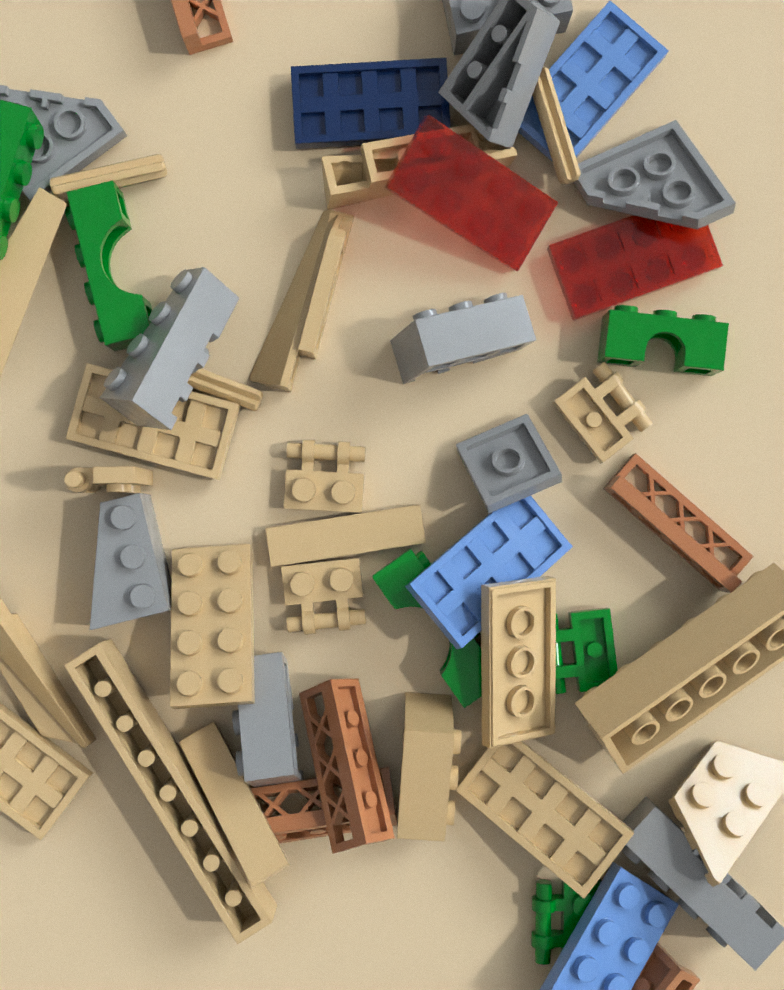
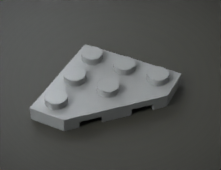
M0 85V100L31 107L43 126V143L40 149L35 150L31 162V179L29 184L23 186L22 189L30 201L39 187L49 193L52 192L50 188L51 178L81 171L127 137L123 128L101 99L85 97V100L64 97L60 93L30 89V92L9 89L8 86Z
M677 120L578 163L581 175L577 181L573 182L587 205L693 229H699L733 214L736 204Z

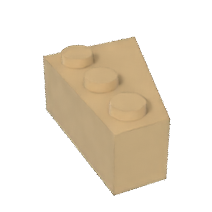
M405 692L397 839L445 842L446 825L454 826L455 801L449 800V791H457L458 766L452 765L453 754L460 755L461 730L454 729L452 695Z

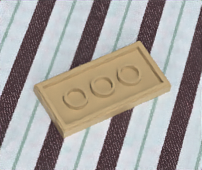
M543 576L481 585L482 745L488 748L555 734L556 578Z

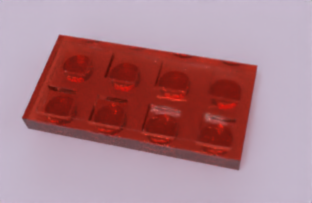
M430 115L424 116L384 187L512 271H519L558 204L550 196Z
M635 215L556 242L547 248L573 321L716 271L723 266L708 225L699 229H693Z

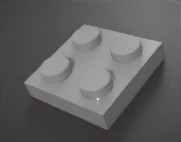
M528 414L456 444L458 454L488 513H492L562 482V474Z

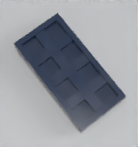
M446 57L291 66L296 149L358 146L368 142L451 128L449 102L438 93L448 78Z

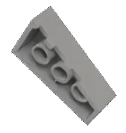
M205 267L185 269L174 278L170 286L173 289L166 301L159 303L153 309L149 316L151 323L145 332L132 340L126 351L129 354L121 367L115 368L108 375L104 382L106 389L100 396V399L137 426L172 430L177 420V417L172 414L176 403L179 400L181 402L187 401L193 389L187 383L191 374L195 373L198 369L204 368L210 356L206 345L208 342H213L220 337L239 300L236 294Z
M647 796L625 818L623 823L634 831V835L624 846L622 852L636 865L642 860L651 869L648 876L663 891L667 892L671 888L680 897L677 903L694 920L700 917L709 925L706 928L707 932L722 947L725 948L729 945L756 971L784 940V928L728 873L719 885L712 887L705 877L708 871L698 850L691 849L684 835L685 832Z

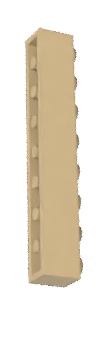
M110 638L100 642L66 663L64 667L237 945L271 924L278 906L264 882L255 887L251 886L191 765L113 640Z

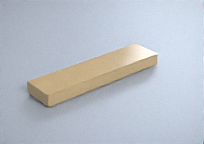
M420 504L265 528L271 567L426 543Z
M213 721L179 741L251 886L259 885L288 867L290 863L248 783L244 782V776H239L237 773L236 760L217 724Z

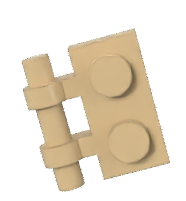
M605 362L592 371L601 382L597 388L594 389L587 378L584 377L552 402L600 464L604 463L634 439L625 428L626 424L632 421L638 430L642 432L653 423L644 412L646 407L641 400L635 401L622 384L625 380L618 372L613 373ZM608 393L611 394L623 410L617 416L602 399Z
M306 439L303 440V443L288 442L287 458L302 459V470L286 469L284 509L362 513L364 474L349 473L350 461L365 462L366 447L350 446V442L339 441L338 445L316 444L315 440ZM315 460L337 461V472L314 471Z
M136 466L74 468L66 473L64 482L69 490L79 493L93 494L99 491L102 486H106V492L137 494L141 493V486H153V470Z
M360 558L281 566L285 606L301 604L302 616L287 617L288 633L303 631L304 635L316 634L318 629L339 627V631L351 630V626L366 624L365 609L350 610L348 600L364 597ZM336 600L337 612L315 614L314 602Z

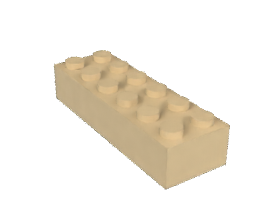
M772 563L764 570L753 573L747 582L730 594H725L718 598L713 606L699 616L688 619L679 630L665 640L654 643L648 652L632 663L620 667L614 676L601 685L589 689L580 700L575 702L576 707L592 733L622 774L784 661V571L777 564Z

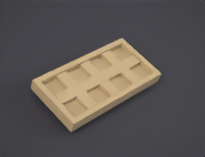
M86 363L65 439L220 480L239 413V404L191 391L187 401L181 402L179 400L172 411V414L177 417L172 430L137 426L100 399V396L106 389L104 382L113 370Z
M250 544L172 549L170 707L173 709L255 704L252 546Z
M0 703V810L41 841L47 836L92 776L93 772L47 737L41 736L39 731Z
M524 741L488 748L457 787V792L583 898L588 895L634 835V831Z

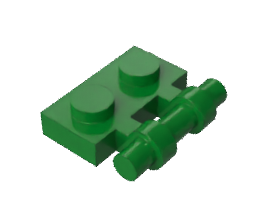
M610 608L568 612L570 628H559L556 613L555 694L566 693L565 678L576 677L578 691L587 692L589 689L604 683L618 671ZM572 641L574 663H563L561 642Z
M601 879L598 880L585 898L581 897L564 881H562V894H552V882L550 880H536V894L532 896V910L536 912L535 930L531 933V946L535 948V962L537 964H550L551 949L555 947H561L562 952L602 882ZM555 911H561V930L551 929V913Z

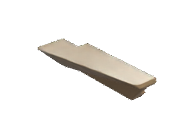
M471 124L363 143L360 149L361 155L321 157L327 209H335L507 168L517 157V151L512 146L507 149L502 145L488 141Z
M40 187L10 236L5 257L0 260V378L67 206L63 200Z
M326 209L322 213L249 376L251 382L291 392L301 356L317 358L354 220L353 215L331 209Z
M0 597L1 673L41 736L77 743L83 748L87 747L97 740L19 615L17 613L11 614Z

